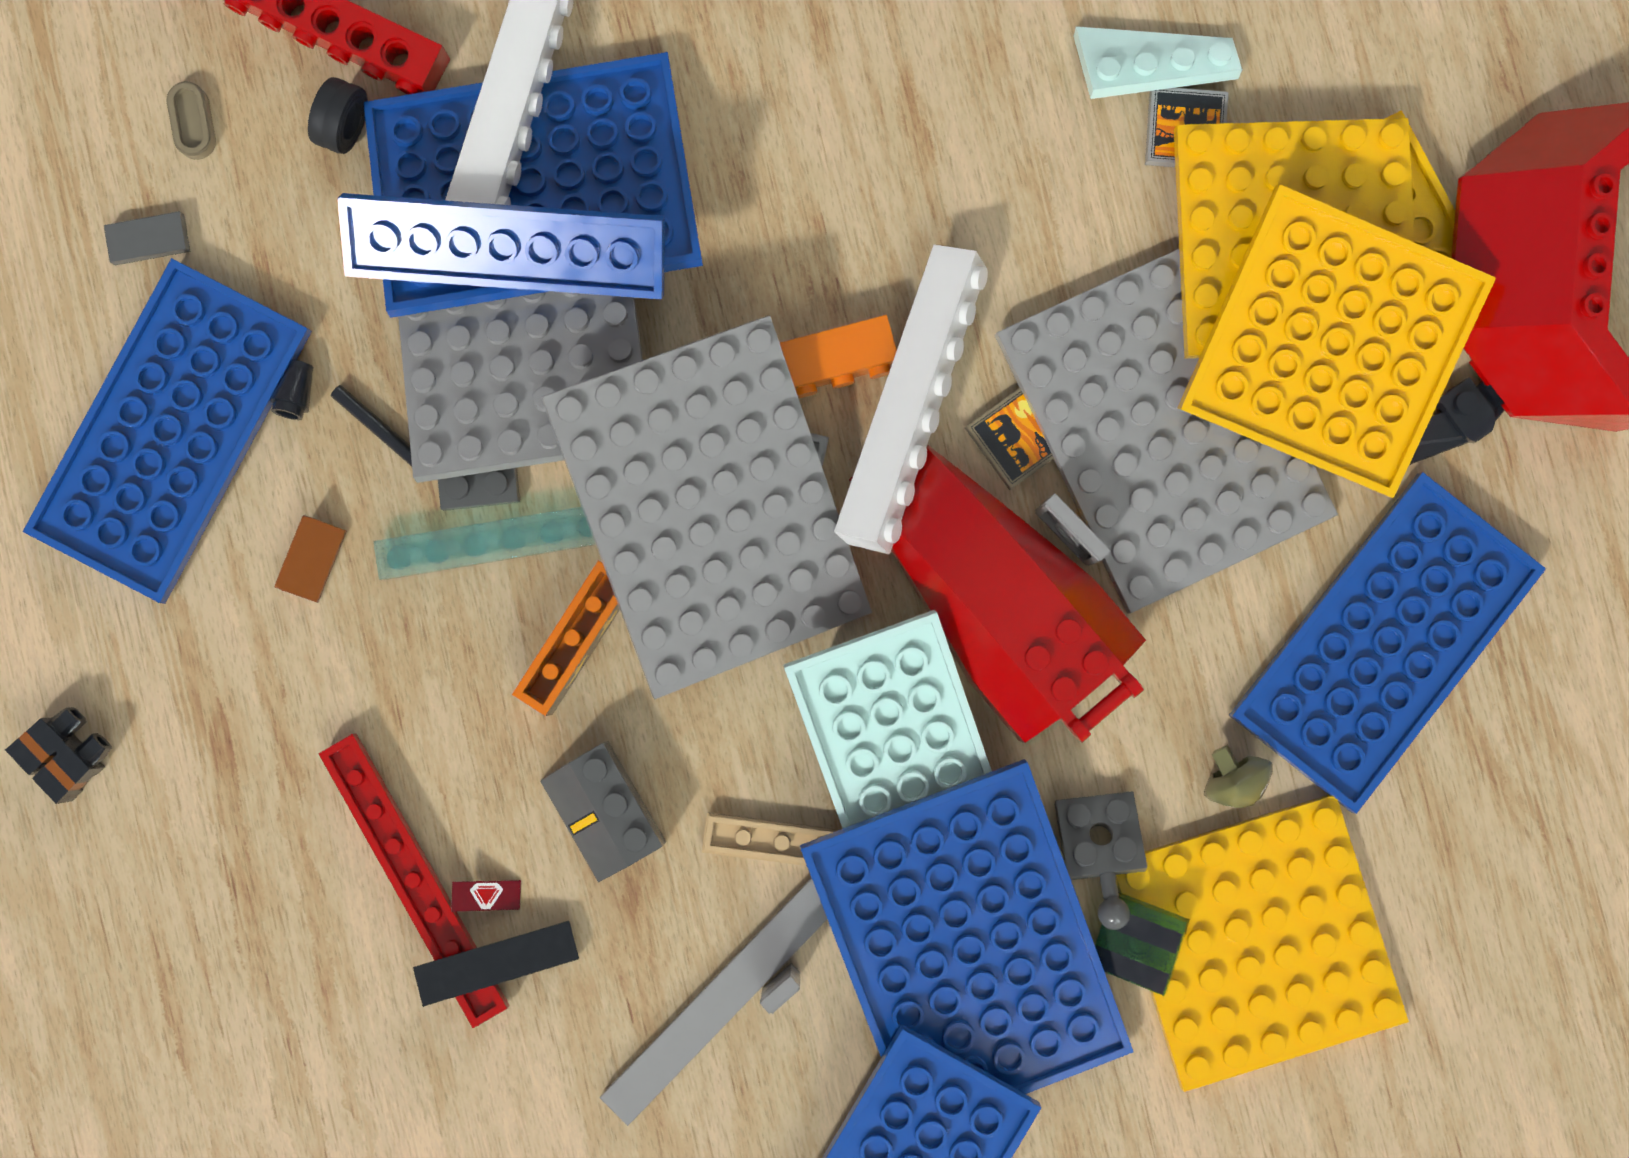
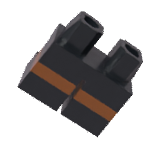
M74 707L65 708L51 718H40L5 749L28 775H35L32 778L34 782L55 804L74 801L83 791L82 787L105 768L101 762L112 749L110 743L98 733L91 734L83 743L77 738L75 733L87 721Z

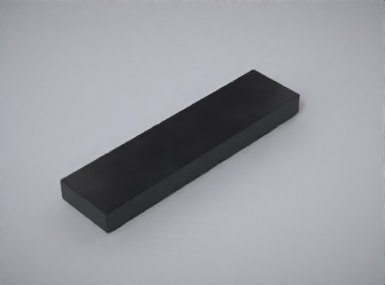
M565 921L413 967L422 1006L424 1007L578 960L579 956L570 922Z

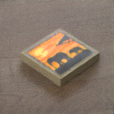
M1021 388L965 427L968 434L1009 490L1054 459Z

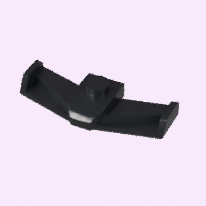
M1469 377L1441 395L1436 406L1441 413L1431 417L1409 465L1467 443H1476L1492 432L1495 421L1505 411L1501 406L1504 402L1491 385L1486 386L1483 381L1476 386Z

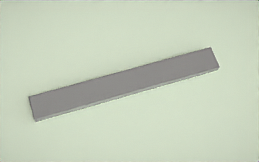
M812 878L601 1094L600 1099L627 1126L827 920Z

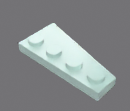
M1077 26L1073 36L1090 99L1239 79L1242 72L1233 38Z

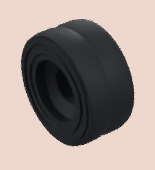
M328 78L319 88L311 106L308 119V136L310 141L315 145L339 154L349 152L357 142L365 123L364 102L368 101L366 91L362 87L348 83L340 78Z

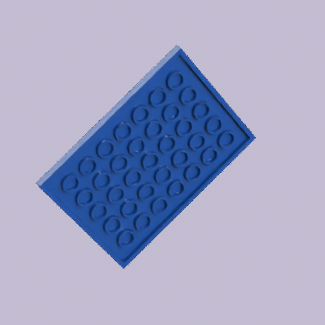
M668 52L552 71L550 82L544 83L541 90L543 97L541 112L538 117L533 116L531 122L532 139L528 151H522L519 161L521 163L520 180L517 186L512 185L508 196L510 197L511 205L665 216L664 272L703 266ZM483 82L364 102L373 195L446 200ZM383 279L386 312L390 318L549 292Z
M1025 759L800 845L804 860L881 1058L902 1024L1024 1094H1028L1134 1052L1033 775Z

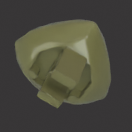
M1228 744L1213 751L1212 756L1220 770L1210 775L1204 789V796L1210 801L1235 808L1253 806L1262 798L1269 785L1273 772L1272 762L1255 756H1248L1243 758L1242 761L1237 762Z

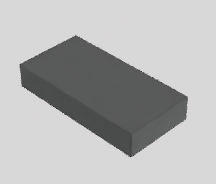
M180 211L104 225L109 261L115 266L191 252L185 216Z

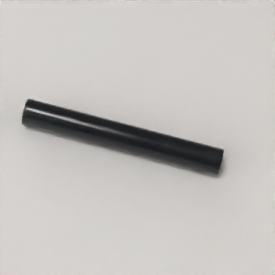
M342 385L337 386L332 391L331 397L412 467L410 444Z

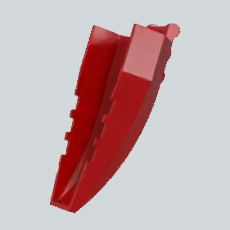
M927 445L925 465L922 469L918 470L914 482V497L911 504L905 508L901 520V536L893 544L891 552H893L907 579L918 594L926 611L935 610L937 612L949 649L969 683L1018 741L1026 743L1061 719L1071 733L1083 743L1091 736L1090 730L1129 697L1136 698L1144 691L1138 680L1123 665L1143 645L1146 639L1094 578L987 490ZM1113 675L1120 684L1078 719L1071 710Z

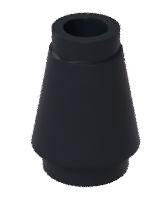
M299 360L291 361L270 399L273 403L271 409L273 413L291 420H302L304 413L309 412L312 365Z

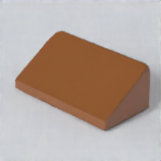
M303 515L274 587L318 603L347 531Z

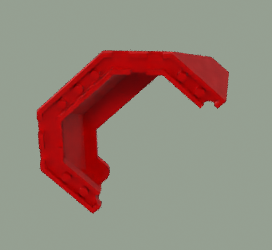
M1629 102L1538 113L1526 122L1521 129L1487 154L1476 166L1458 178L1451 258L1496 278L1463 349L1472 359L1469 361L1470 365L1486 386L1491 385L1504 402L1501 406L1512 418L1613 432L1629 429V357L1608 330L1620 173L1629 164Z

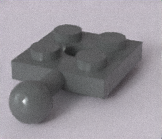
M1134 792L1056 800L1054 805L1063 860L1070 879L1100 877L1104 901L1098 908V918L1102 925L1108 929L1118 930L1123 928L1130 919V909L1122 899H1119L1115 875L1145 872L1147 870ZM1102 826L1110 832L1111 842L1106 845H1097L1091 840L1089 831L1093 827Z

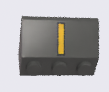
M609 741L596 746L540 781L598 882L629 867L663 847L666 843L665 838Z

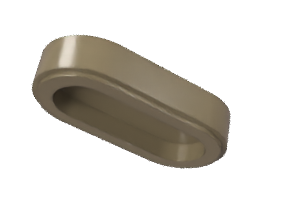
M188 81L179 82L169 90L166 99L173 141L176 148L186 157L193 160L204 159L213 152L216 145L209 99L206 93L195 83Z

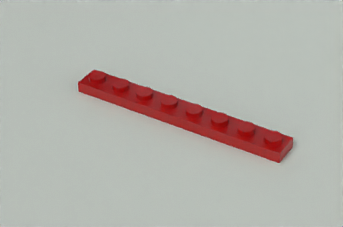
M357 733L349 735L318 753L433 959L438 960L477 948L457 911L451 912L450 898ZM498 984L455 997L472 1028L479 1026L510 1006Z

